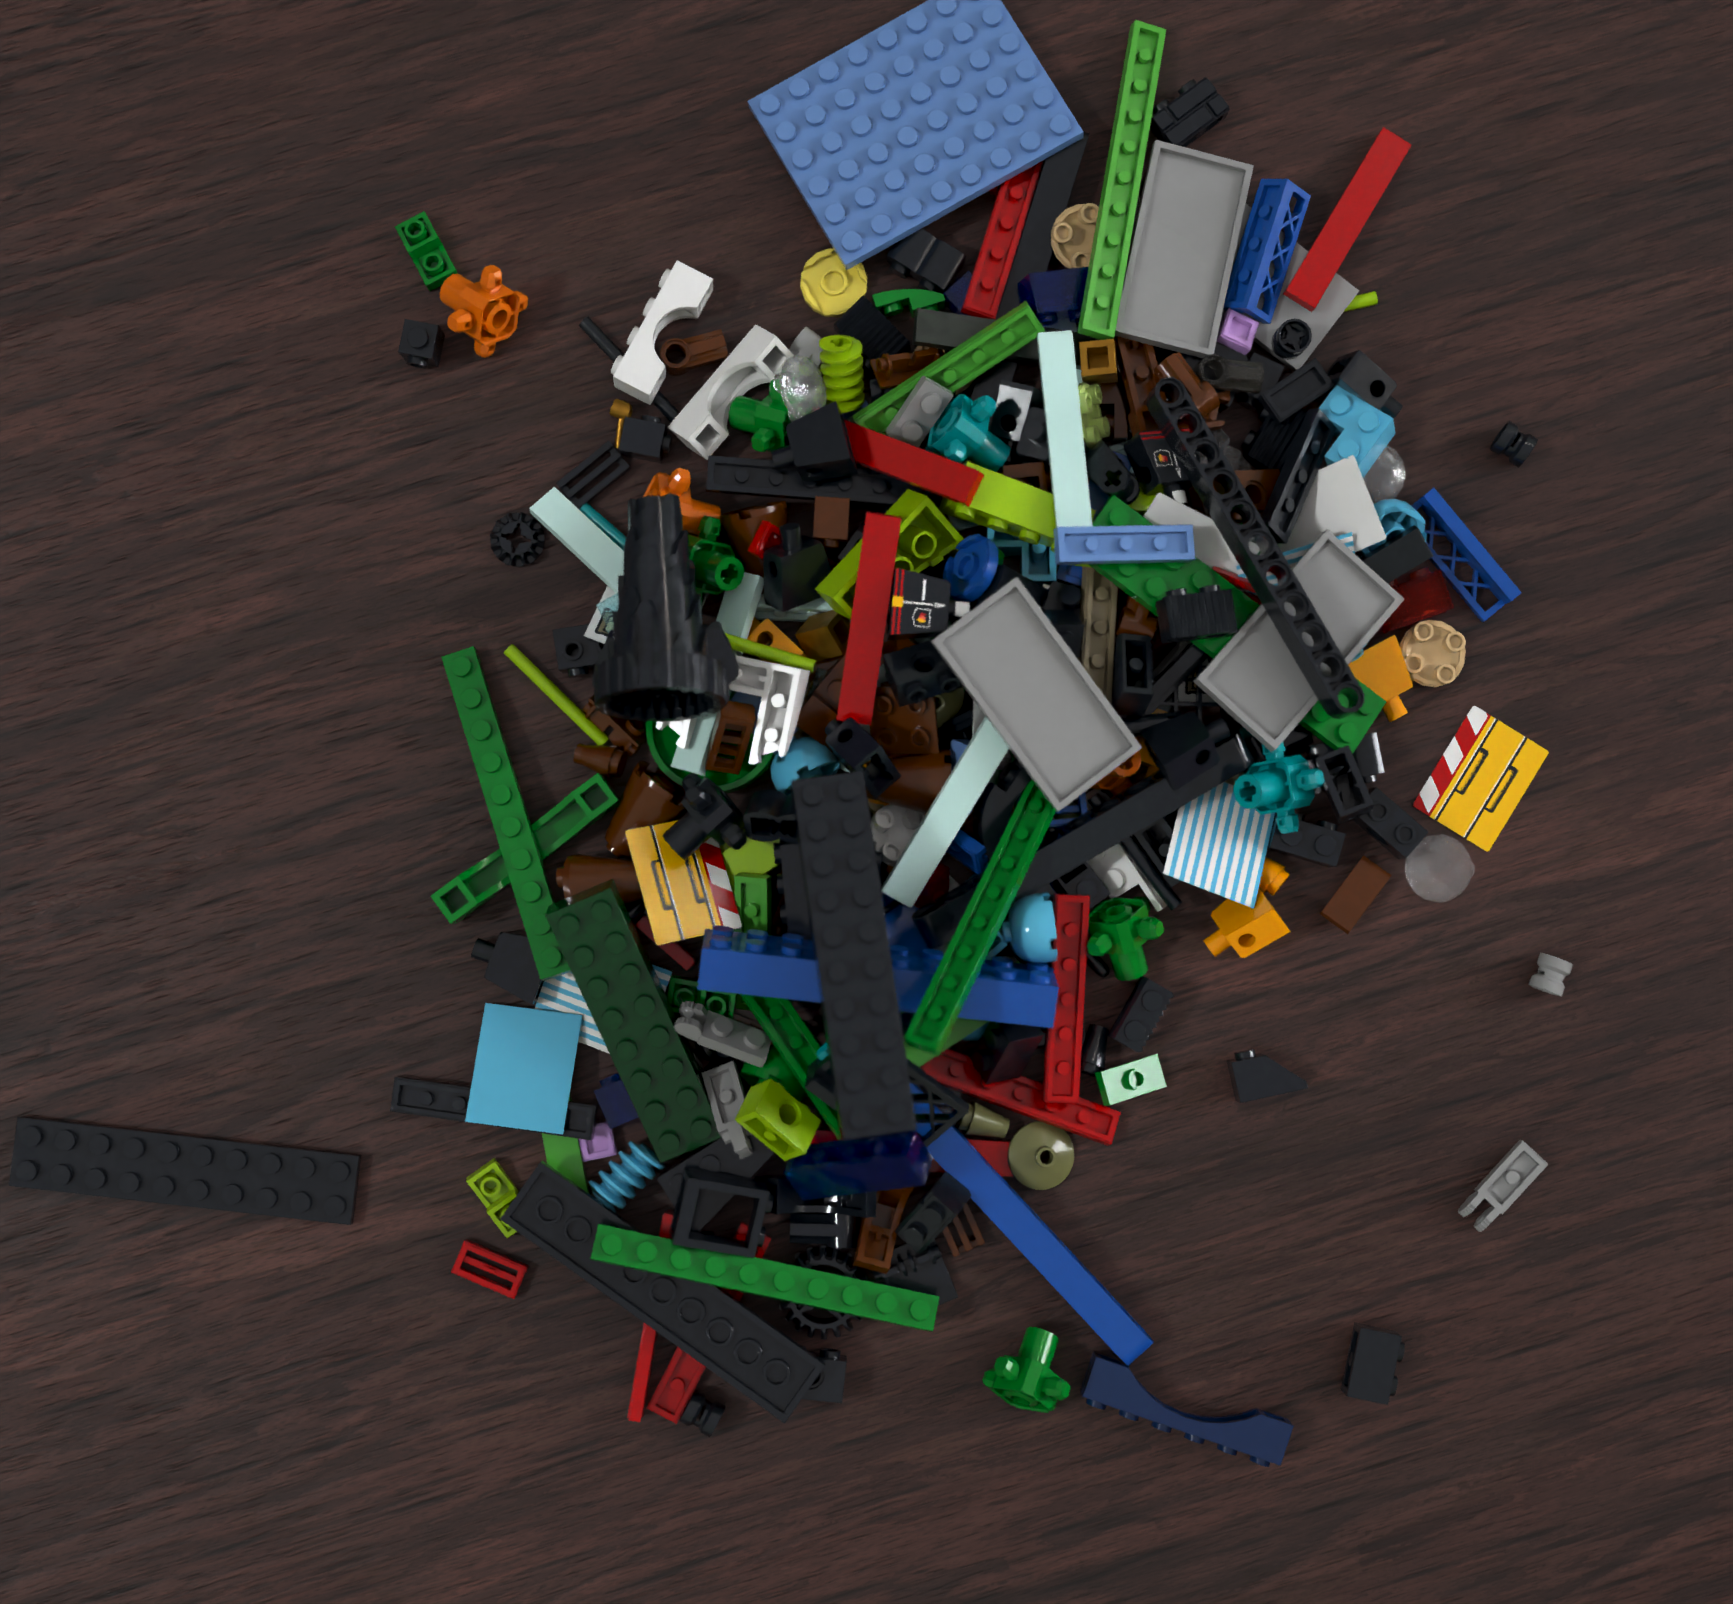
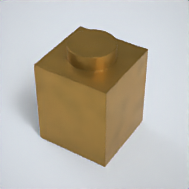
M1114 339L1079 342L1083 382L1088 384L1118 382Z
M834 610L815 614L808 617L795 633V636L808 658L820 661L841 656L847 650L850 622L848 618L836 613Z

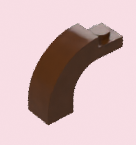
M886 1148L873 1178V1181L877 1182L876 1217L861 1218L857 1235L859 1240L853 1263L854 1266L887 1274L890 1270L896 1240L895 1229L900 1223L907 1199L916 1185L920 1160L911 1167Z

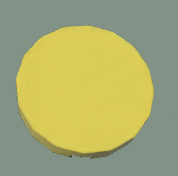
M828 248L817 252L806 262L801 274L800 288L805 302L813 311L825 317H841L862 296L866 295L867 275L862 263L846 271L835 250Z

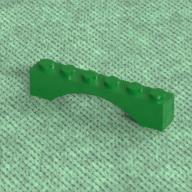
M597 773L572 791L560 803L531 825L542 861L618 806L620 798L600 773ZM500 848L455 877L430 896L450 924L459 923L511 885Z

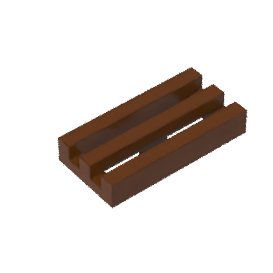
M967 1202L962 1209L975 1239L969 1241L958 1215L953 1219V1222L963 1244L956 1246L948 1225L942 1231L954 1257L965 1251L972 1250L978 1245L985 1244Z

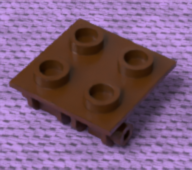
M888 681L881 682L880 687L876 689L872 723L869 725L870 736L880 744L886 754L940 753L935 696L924 699L919 703L899 707Z

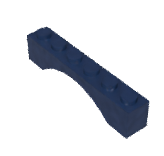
M1094 1351L1080 1389L1082 1396L1087 1398L1086 1403L1095 1408L1105 1410L1107 1405L1119 1409V1415L1127 1419L1138 1421L1139 1417L1151 1420V1426L1171 1433L1172 1428L1185 1432L1184 1437L1199 1444H1204L1205 1440L1217 1443L1218 1450L1236 1456L1238 1451L1250 1455L1249 1460L1265 1467H1269L1270 1462L1281 1466L1294 1427L1289 1419L1258 1408L1221 1417L1199 1416L1180 1411L1163 1403L1148 1392L1123 1361Z

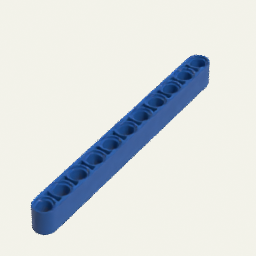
M910 1083L912 1094H924L915 1083ZM913 1103L915 1114H930L929 1103ZM934 1104L935 1114H943ZM916 1123V1131L922 1136L931 1130L930 1123ZM954 1125L925 1148L948 1174L970 1191V1198L1127 1366L1154 1343L1136 1320Z

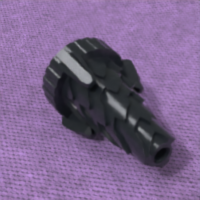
M668 493L665 496H645L638 499H630L628 501V535L624 545L623 575H618V611H613V630L610 631L595 664L592 678L594 706L597 711H601V713L625 720L653 722L689 720L717 713L729 701V684L738 677L739 667L721 623L713 621L709 626L702 625L701 594H696L695 565L692 560H689L688 530H683V516L681 514L679 496Z

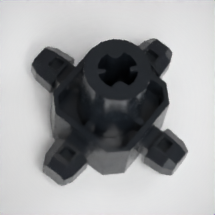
M688 774L682 780V787L686 794L680 799L688 812L663 834L666 842L684 860L690 857L710 838H713L722 846L726 843L735 850L743 847L747 842V837L742 830L744 818L741 811L729 796L708 777L705 776L701 779L697 774Z

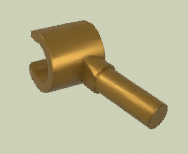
M615 399L610 409V415L619 419L614 448H619L625 417H631L633 412L632 406L620 399Z

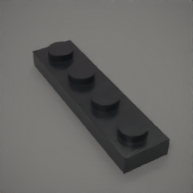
M1308 409L1261 515L1277 544H1287L1337 429L1320 409Z

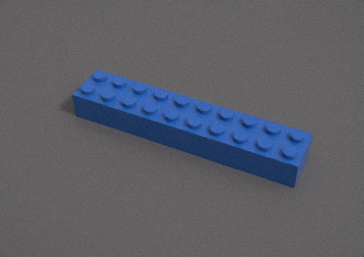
M713 926L712 929H705L698 989L821 1003L812 940H803V936L793 933L783 934L782 937L768 936V932L757 929L748 930L747 933L733 932V929L727 926ZM889 945L899 1011L916 1013L944 956L943 952L936 949H923L922 953L908 951L909 949L905 946ZM1001 956L993 957L992 960H985L957 1018L1053 1028L1059 990L1053 967H1048L1047 963H1013L1012 959Z

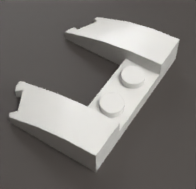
M735 655L739 667V675L729 684V690L762 697L749 763H762V755L778 751L779 757L787 756L802 708L810 670ZM697 718L657 722L656 728L663 730L668 725L680 735L675 744L679 748L688 749Z

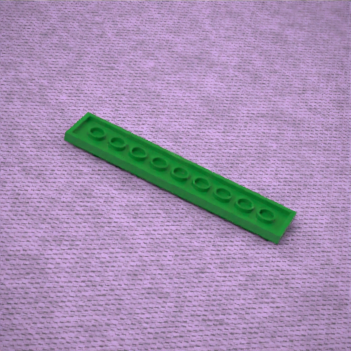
M1115 495L1108 498L1092 521V526L1153 525ZM1197 557L1192 562L1088 564L1157 617L1155 604L1158 600L1166 597V591L1186 588L1187 594L1199 593V588L1209 585H1220V590H1232L1238 630L1260 606ZM1235 633L1225 637L1189 641L1211 658H1214ZM1359 680L1357 681L1365 697L1363 706L1358 711L1345 718L1334 719L1324 711L1318 700L1299 722L1301 726L1333 750L1349 745L1353 754L1386 704L1384 699ZM1339 693V703L1343 707L1348 708V698L1344 694Z

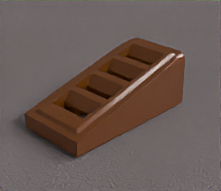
M728 701L727 705L717 712L705 763L706 770L740 774L755 724V707L753 705ZM724 729L737 730V731H741V733L732 732V731H727V730H724ZM721 742H727V743H732V744H738V746L729 745V744H723V743H721ZM717 753L735 756V759L719 757Z

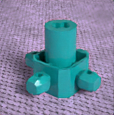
M959 394L946 406L934 426L930 429L928 443L924 446L923 450L958 463H962L966 458H969L981 467L994 472L998 471L1010 454V446L988 430L990 417L996 409L995 400L989 395H985L973 401L966 394Z
M1283 742L1273 752L1262 744V752L1266 756V761L1253 763L1247 773L1239 776L1234 784V796L1240 806L1246 809L1254 808L1261 815L1277 812V818L1275 819L1281 834L1298 831L1299 819L1298 814H1295V809L1310 806L1315 797L1314 789L1324 784L1323 772L1317 768L1310 769L1308 761L1300 754L1284 757L1283 751L1286 750Z

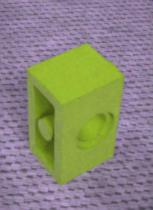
M772 1079L750 1087L735 1118L740 1125L784 1161L806 1154L821 1122L810 1111L808 1106L797 1101L786 1091L783 1085Z

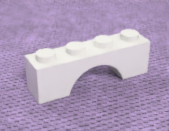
M676 261L672 270L667 268L664 271L658 285L661 288L656 299L651 297L648 300L643 311L644 321L640 328L635 326L632 329L627 340L628 350L624 357L619 355L616 358L611 369L615 388L649 405L653 402L666 378V366L659 359L654 348L657 336L665 326L673 321L685 318L698 319L713 292V278L679 261Z
M755 324L667 428L689 449L708 460V455H712L729 435L727 420L733 400L739 395L743 396L753 387L770 383L775 377H779L795 356L776 335Z

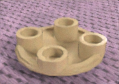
M1076 204L1065 209L1056 218L1051 230V246L1056 258L1066 268L1075 272H1088L1099 210L1096 204Z
M1426 620L1418 622L1406 631L1400 642V649L1410 678L1422 686L1438 687L1451 683L1459 675L1465 664V637L1443 621Z

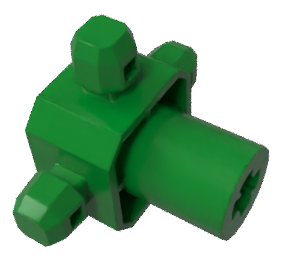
M775 377L769 384V395L763 400L741 395L737 396L730 406L729 423L734 429L754 433L751 439L754 450L771 452L772 450L790 445L786 426L809 414L813 410V399L810 396L793 394L787 378Z
M705 515L701 519L697 530L700 531L699 536L688 534L689 560H692L695 565L696 594H701L702 603L704 600L702 597L703 592L719 595L723 591H732L741 584L744 577L743 565L739 559L735 558L731 546L716 541L717 536H720V519Z
M1138 896L1133 899L1114 897L1102 901L1094 910L1089 912L1088 934L1090 939L1087 942L1089 954L1092 956L1109 954L1115 978L1121 981L1135 980L1147 973L1148 965L1142 945L1147 940H1155L1164 933L1163 923L1148 915L1151 905L1147 897Z
M1026 1328L1017 1357L1007 1355L998 1357L994 1368L985 1371L982 1379L983 1384L1007 1404L1016 1408L1043 1413L1053 1411L1057 1400L1067 1398L1070 1392V1385L1050 1369L1059 1338L1041 1328Z

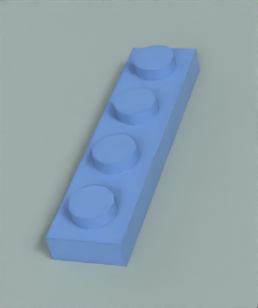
M1193 525L1056 527L1053 530L1056 565L1192 562L1195 560Z

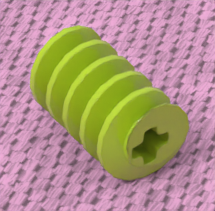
M847 335L823 337L819 340V347L823 349L820 352V360L824 362L821 364L820 371L824 374L821 377V384L825 387L822 389V397L827 400L823 401L822 406L836 401L842 413L854 411L861 407L865 400V394L863 393L864 381L862 380L864 375L862 368L863 357L861 355L863 346L859 340Z

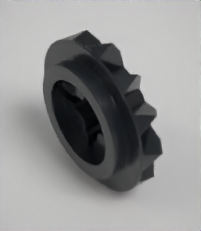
M523 512L507 513L506 516L496 521L490 533L491 549L501 562L509 566H526L534 562L544 548L545 536L543 529L538 521ZM520 525L521 535L530 540L531 543H519L518 548L513 553V543L504 538V536L514 535Z

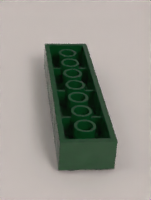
M610 879L549 905L545 916L660 1163L722 1138L716 1127L701 1070L685 1036L677 1034L678 1032L674 1029L677 1020L614 880Z

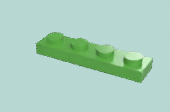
M736 874L734 876V898L742 923L740 929L743 933H747L748 930L752 929L768 932V936H772V875ZM737 994L736 1009L750 1010L741 995Z

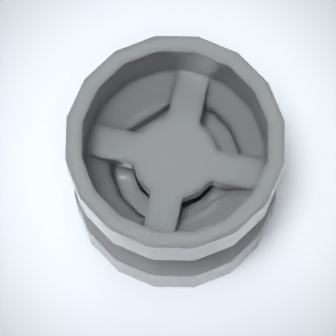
M1540 953L1536 962L1538 973L1531 976L1528 985L1543 992L1562 997L1565 989L1563 980L1565 976L1571 973L1573 964L1563 959Z

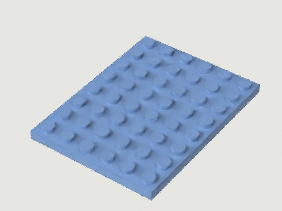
M927 0L747 101L750 110L846 271L1084 138L1082 128L1001 0Z

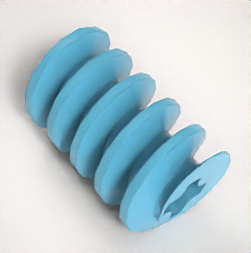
M630 1141L628 1145L632 1153L630 1155L623 1151L618 1153L622 1161L621 1164L610 1160L608 1164L612 1173L608 1174L602 1170L598 1172L602 1180L601 1184L593 1180L588 1182L597 1200L615 1213L614 1206L621 1209L626 1206L623 1196L630 1199L636 1196L633 1186L639 1189H643L646 1186L643 1176L648 1179H653L656 1176L653 1166L661 1170L665 1168L664 1163H660L655 1152L643 1142L638 1145Z

